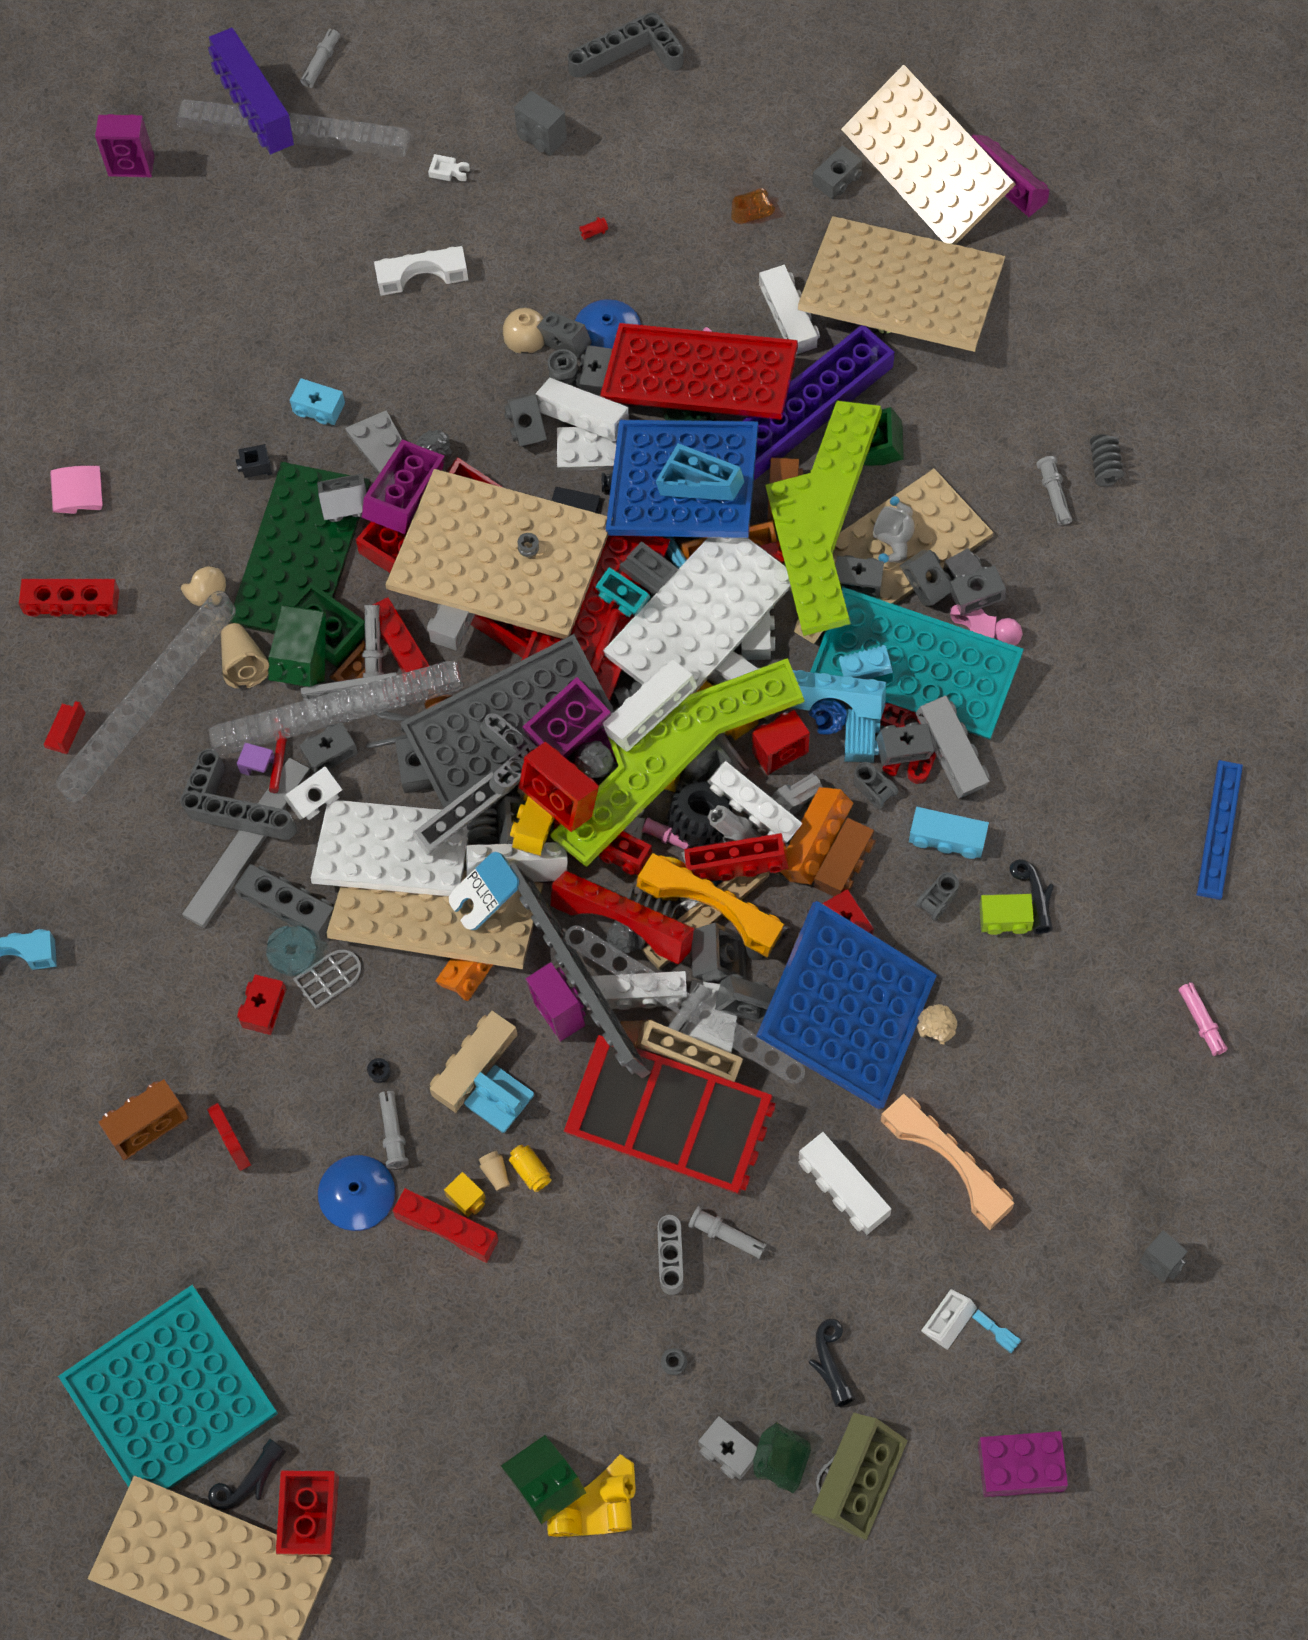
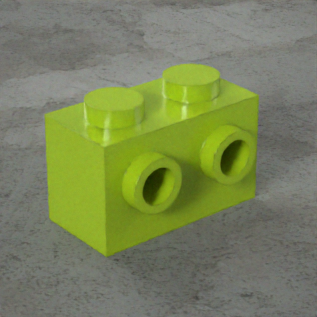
M1031 894L981 895L979 904L981 932H988L991 935L1013 931L1015 934H1024L1032 930L1034 920Z

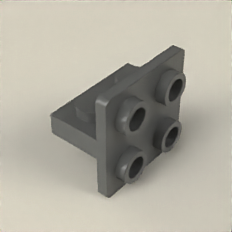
M714 738L687 765L682 780L689 784L695 780L700 783L707 776L710 779L723 762L726 761L731 765L732 760Z

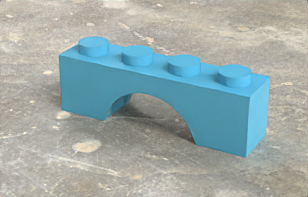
M793 670L805 702L790 708L810 710L812 705L820 699L837 698L849 704L857 717L882 718L886 701V682L875 679L867 680L851 676L843 677L826 673L819 674Z
M38 929L29 934L11 933L8 937L0 938V957L5 955L19 956L28 963L32 970L57 966L55 938L50 931Z

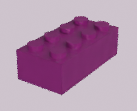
M402 439L364 496L362 518L405 534L412 523L433 470L443 471L445 456Z

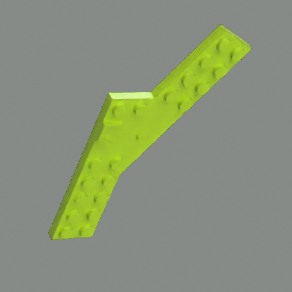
M836 401L811 473L765 485L803 636L850 624L832 554L882 413L881 406Z
M788 658L690 694L628 752L608 737L618 767L599 785L592 818L573 832H570L560 824L550 834L552 839L587 867L718 734L805 702Z

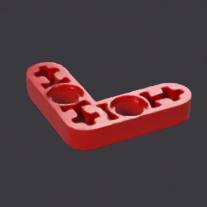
M887 703L885 704L880 724L884 727L895 725L898 728L905 727L904 722L909 718L915 719L919 723L920 721L916 712ZM888 711L892 712V717L885 719V714ZM899 714L902 715L900 724L897 723ZM935 751L929 759L909 763L907 776L911 782L921 784L928 779L937 756ZM919 762L924 763L922 773L916 776L914 770L918 769Z
M216 1103L207 1108L239 1171L251 1166L220 1105Z

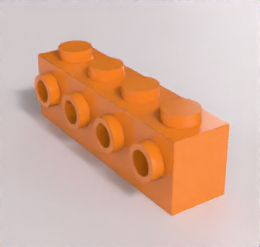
M818 788L801 821L802 825L795 832L787 847L789 869L780 872L788 881L810 885L813 883L853 805V802L841 789Z

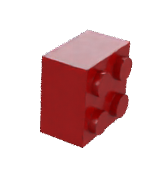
M795 710L789 713L784 712L775 721L769 724H762L755 729L752 739V753L765 773L769 775L809 753L810 732Z

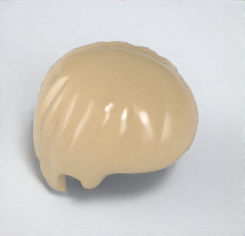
M204 567L197 570L192 577L191 583L183 584L181 590L192 604L199 607H211L222 599L225 593L226 580L219 568Z

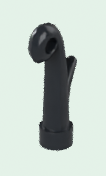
M1015 860L1010 865L1011 875L1016 879L1023 880L1029 878L1034 920L1033 932L1035 934L1049 933L1053 930L1052 920L1049 916V905L1054 885L1052 883L1049 884L1044 892L1037 869L1026 860ZM1023 868L1025 872H1019L1017 869Z
M827 1319L819 1325L816 1332V1347L821 1364L813 1359L809 1360V1364L821 1375L828 1385L835 1407H841L853 1402L855 1397L851 1387L847 1386L827 1342H835L840 1339L843 1334V1326L836 1319ZM829 1328H835L833 1335H826Z
M269 1439L263 1446L262 1453L234 1493L224 1483H217L211 1487L208 1493L211 1505L222 1510L233 1508L244 1500L255 1487V1498L260 1500L264 1485L272 1468L277 1461H280L286 1451L272 1439ZM219 1490L225 1491L227 1500H218L216 1493Z

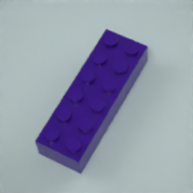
M229 28L209 36L210 47H208V51L213 59V62H211L212 69L216 75H220L224 89H229L233 103H238L242 117H247L249 127L253 133H257L261 147H266L271 155L294 145L288 112L234 29Z

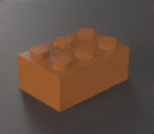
M165 1079L160 1082L156 1081L150 1084L146 1091L139 1096L135 1095L127 1099L119 1109L107 1112L98 1123L122 1159L126 1160L189 1117Z

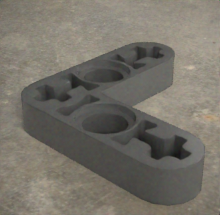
M491 713L484 718L481 724V731L511 757L495 771L489 783L490 788L495 793L503 795L509 793L520 782L521 773L514 772L510 766H517L522 771L525 755L533 751L537 746L501 716ZM506 738L514 739L517 745L509 744ZM505 776L508 778L506 782L500 783Z

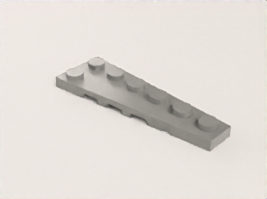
M387 410L345 428L347 435L359 450L363 452L379 474L402 440Z

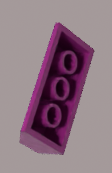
M974 134L971 136L1016 184L1005 197L1018 209L1030 217L1048 202L1050 189H1048L1047 185L1033 176L1029 169L1019 164L1014 156L1005 152L999 143L993 141L988 136Z

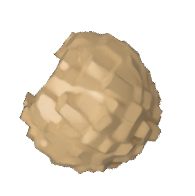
M941 1004L929 1006L918 1017L917 1029L922 1038H925L927 1035L939 1040V1044H945L956 1033L957 1020L947 1006Z

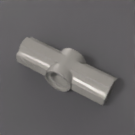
M812 773L792 786L785 785L779 788L772 795V799L790 814L794 815L802 809L805 803L814 798L818 788L822 787L818 777Z
M717 805L716 808L709 812L708 819L710 820V825L724 835L723 840L726 842L762 836L751 828L753 825L751 821L733 814L724 806Z

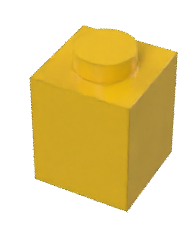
M463 1172L444 1189L446 1197L467 1217L472 1213L474 1215L477 1214L485 1205L486 1197L484 1192Z

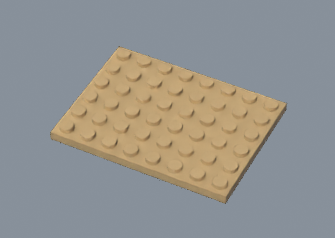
M832 216L799 300L798 310L975 352L1001 274L1005 256Z
M434 469L388 577L386 589L565 639L572 632L608 538V532H606L607 516ZM523 533H533L538 537L539 551L532 557H524L518 551L517 541ZM529 542L524 543V547L526 545L527 548L532 547V543L531 545L529 544Z

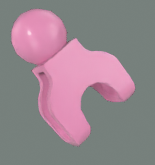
M956 605L951 608L950 616L952 621L967 626L970 631L1014 646L1022 638V628L1014 619L1005 618L996 623V617L988 616L983 609L961 616Z

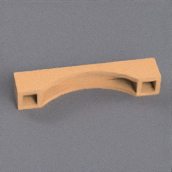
M903 1094L882 1113L881 1122L898 1139L910 1140L926 1145L946 1158L959 1172L966 1185L972 1213L991 1230L1012 1210L1014 1205L1013 1197L1006 1189H1000L994 1183V1178L988 1171H982L975 1164L976 1161L971 1154L966 1151L963 1153L957 1147V1141L950 1134L947 1133L945 1135L938 1128V1122L932 1116H926L920 1110L921 1106L914 1098H908Z

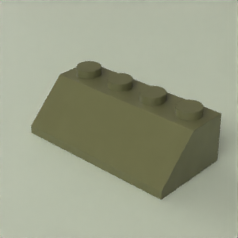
M853 1413L811 1513L830 1525L863 1540H867L908 1440L877 1418Z

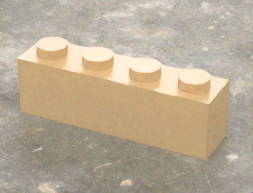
M491 1011L488 1016L484 1015L479 1020L477 1030L473 1035L469 1034L461 1044L462 1048L457 1055L453 1054L448 1059L446 1068L441 1075L438 1073L430 1083L431 1095L456 1113L475 1090L474 1079L480 1072L486 1076L516 1038V1027L494 1011Z
M651 1020L643 1023L635 1044V1048L735 1082L743 1060L739 1056Z

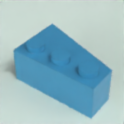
M679 443L656 480L660 496L734 501L744 483L741 467Z

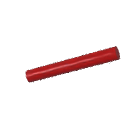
M612 609L591 660L590 666L595 675L605 654L603 650L608 646L621 614L617 609Z
M280 728L278 731L269 792L278 793L288 736V730L285 728Z

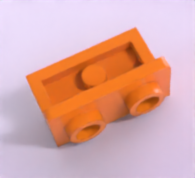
M451 958L435 981L441 987L458 993L463 1000L469 1001L493 964Z

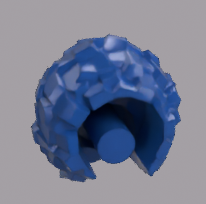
M823 698L812 705L811 710H808V714L816 720L818 725L816 731L819 734L825 735L837 733L842 729V726L846 723L847 711L844 704L834 698Z

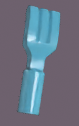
M979 1309L972 1318L988 1331L990 1330L995 1335L996 1342L1008 1352L1012 1353L1017 1344L1021 1342L1008 1329L999 1328L995 1325V1322Z

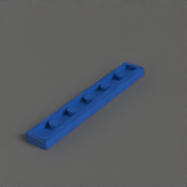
M1221 760L1217 763L1196 894L1198 896L1222 899L1243 768L1242 764Z

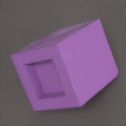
M245 743L237 762L240 773L249 776L252 770L264 773L268 764L274 761L273 750Z

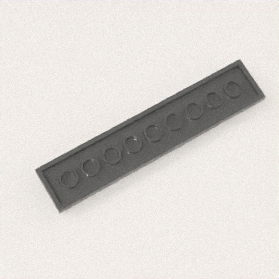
M513 863L510 866L519 878L517 890L522 895L519 899L527 910L530 909L533 913V916H531L532 921L539 929L542 928L545 933L543 939L550 948H554L557 952L554 956L561 967H565L569 972L566 975L568 980L574 987L577 986L580 990L579 998L586 1007L589 1006L593 1011L590 1016L598 1027L601 1026L605 1031L602 1035L609 1046H614L618 1052L615 1054L618 1062L622 1067L626 1066L631 1074L636 1073L643 1079L651 1073L534 881Z

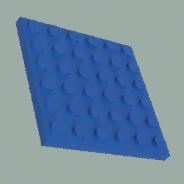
M619 420L606 522V532H608V535L748 538L759 428L758 422ZM679 443L741 467L744 483L734 501L660 496L656 480Z
M818 901L813 902L756 1037L875 1108L882 1109L919 1021L918 1017L923 1011L937 975Z

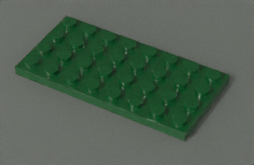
M281 462L228 620L229 624L237 623L247 629L275 634L282 606H289L310 582L332 598L335 597L360 517L348 515L343 516V519L340 521L330 522L329 519L324 520L317 482L351 475ZM364 478L366 491L368 492L371 481Z

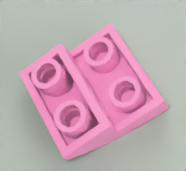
M72 466L51 470L53 512L76 514L78 509H102L100 466Z

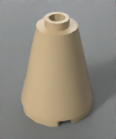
M231 623L225 626L221 631L222 675L227 685L237 689L242 685L250 688L261 683L269 674L268 659L242 625Z

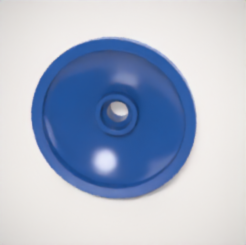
M611 299L590 303L579 312L575 321L585 325L592 342L590 346L612 349L619 323L641 325L634 309L621 301Z
M363 1155L348 1156L332 1164L322 1176L318 1188V1201L325 1217L335 1226L349 1231L366 1230L380 1223L390 1212L395 1199V1184L388 1169L378 1160ZM352 1185L359 1186L355 1192L350 1191V1187Z

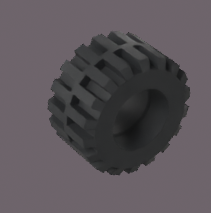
M695 780L691 784L686 782L682 787H679L676 793H674L667 815V820H669L668 826L673 828L672 833L674 836L678 835L679 840L682 842L685 840L692 846L693 844H697L698 847L704 846V844L712 845L714 842L718 843L724 837L721 832L710 825V820L708 819L710 810L716 808L717 805L724 806L731 812L733 810V807L729 805L730 800L724 795L720 797L710 789L711 785L707 784V781L698 783ZM694 811L703 813V814H705L706 816L697 814V813H695Z

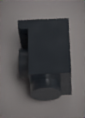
M266 444L238 449L240 458L236 459L238 472H243L244 478L263 474L272 475Z

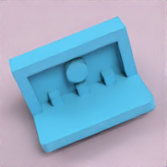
M494 1065L486 1076L481 1072L474 1079L476 1088L464 1104L500 1132L505 1133L534 1097V1093L501 1068Z

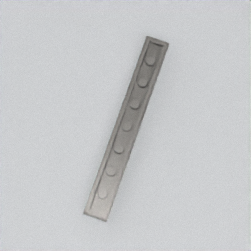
M289 758L282 767L278 793H271L268 788L258 804L285 810L288 803L283 796L305 781L311 772L310 768ZM239 830L183 912V917L205 928L267 836Z

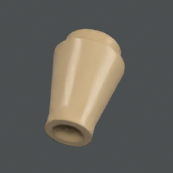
M494 1151L479 1159L480 1169L493 1184L496 1191L510 1185L502 1155L499 1156L498 1152Z

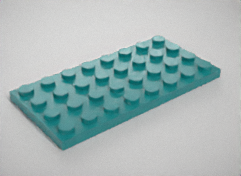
M843 587L842 593L850 624L826 630L810 672L843 676L839 661L840 656L858 654L859 651L872 650L873 647L877 649L878 646L882 647V645H885L893 673L871 679L886 682V704L890 703L917 712L920 706L947 696L948 700L954 703L957 710L956 716L959 722L965 725L967 732L991 740L1024 649Z

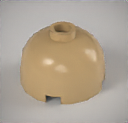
M519 308L511 312L503 325L504 342L508 348L516 353H534L541 349L544 345V339L537 326L544 319L542 315L530 308Z

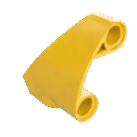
M619 1454L596 1479L584 1488L586 1494L547 1520L548 1536L598 1535L631 1530L630 1499L635 1495L634 1463Z

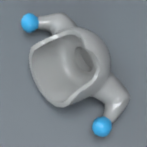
M894 496L890 499V504L897 508L885 506L878 515L873 530L874 538L892 547V554L881 553L879 555V561H884V563H901L906 560L907 542L911 539L915 530L912 508L900 502L899 497Z

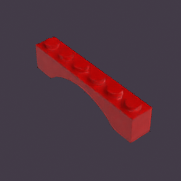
M566 870L552 883L551 907L571 916L592 913L617 920L640 935L657 955L676 964H680L691 952L694 928Z

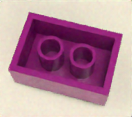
M134 114L98 115L95 138L108 176L152 177L155 155L143 116Z
M576 677L523 726V729L537 746L546 741L567 759L581 744L603 726L602 723L611 716V712Z
M550 962L525 978L533 1003L560 1042L585 1026L583 1017L586 1014L582 1009L584 1007L580 1001L581 999L574 987L569 989L570 986L566 981L568 979L560 967L556 969Z
M1061 1431L980 1437L978 1451L984 1497L1062 1492L1066 1490L1068 1482Z

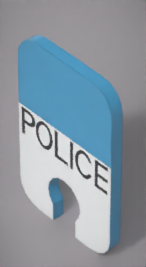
M492 852L451 892L449 903L452 909L458 912L462 908L463 903L471 899L474 903L473 910L460 921L466 929L476 930L517 891L519 878L502 853Z

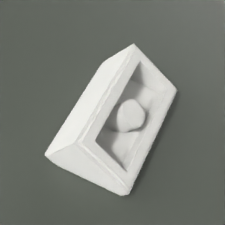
M950 1289L921 1331L945 1349H949L977 1307L970 1298Z

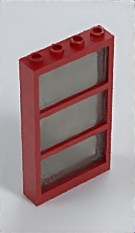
M598 1035L564 1132L573 1137L740 1195L741 1190L746 1191L750 1181V1176L747 1175L750 1165L755 1166L759 1152L755 1151L758 1141H764L768 1127L764 1126L766 1118H771L775 1110L776 1103L772 1102L773 1096L636 1048L651 1072L642 1079L636 1073L631 1074L626 1066L622 1067L615 1057V1054L618 1052L614 1046L610 1047L604 1037Z

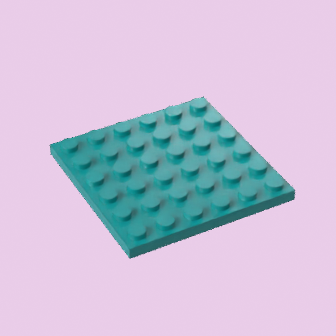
M193 1285L58 1376L128 1488L133 1477L137 1476L170 1490L278 1414Z

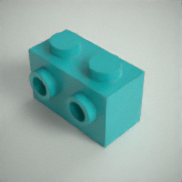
M610 567L596 585V589L600 592L598 596L609 604L612 601L620 606L618 610L628 617L632 614L637 616L651 598L647 592Z

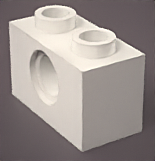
M323 767L283 797L300 820L304 817L310 820L320 812L319 806L324 803L330 805L340 797L337 793L342 791V789L328 769ZM310 789L318 790L320 793L319 801L314 802L309 799L308 792Z

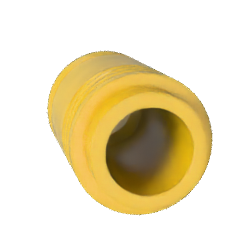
M521 1144L510 1152L509 1162L530 1190L533 1189L534 1192H538L551 1182V1174L544 1167V1164L530 1145L524 1147Z

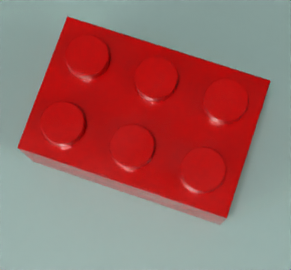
M545 741L525 755L518 788L566 829L573 832L592 818L599 786L593 779L587 777L575 764L569 762L557 749Z

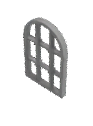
M336 950L293 978V980L301 989L303 995L307 997L317 1010L342 991L350 988L358 980L361 973V963L353 952ZM336 954H348L339 961H335L332 958V956ZM353 956L357 964L347 971H342L339 965ZM329 959L333 965L322 973H317L314 968ZM358 968L356 976L350 981L347 975ZM336 969L340 976L325 984L321 977ZM311 971L315 977L301 986L297 980ZM344 979L347 984L332 993L329 987ZM319 981L323 987L309 996L304 989ZM322 992L329 994V997L317 1005L312 1001Z

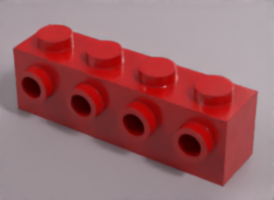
M556 819L553 822L554 830L561 824ZM622 831L598 856L607 864L614 863L620 866L629 875H639L652 855V845Z
M782 833L684 849L686 868L694 876L709 881H729L736 877H753L760 873H778L789 869L787 849Z

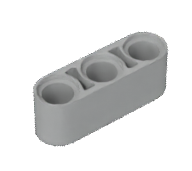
M665 1215L659 1220L657 1226L659 1278L663 1292L668 1295H675L682 1290L684 1284L681 1224L677 1217ZM666 1225H673L677 1229L673 1234H666L662 1231ZM669 1250H673L678 1254L673 1260H667L663 1255ZM668 1276H675L679 1279L678 1283L673 1286L667 1285L664 1281Z

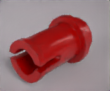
M597 217L596 221L579 227L583 240L601 232L605 234V231L608 230L604 217Z

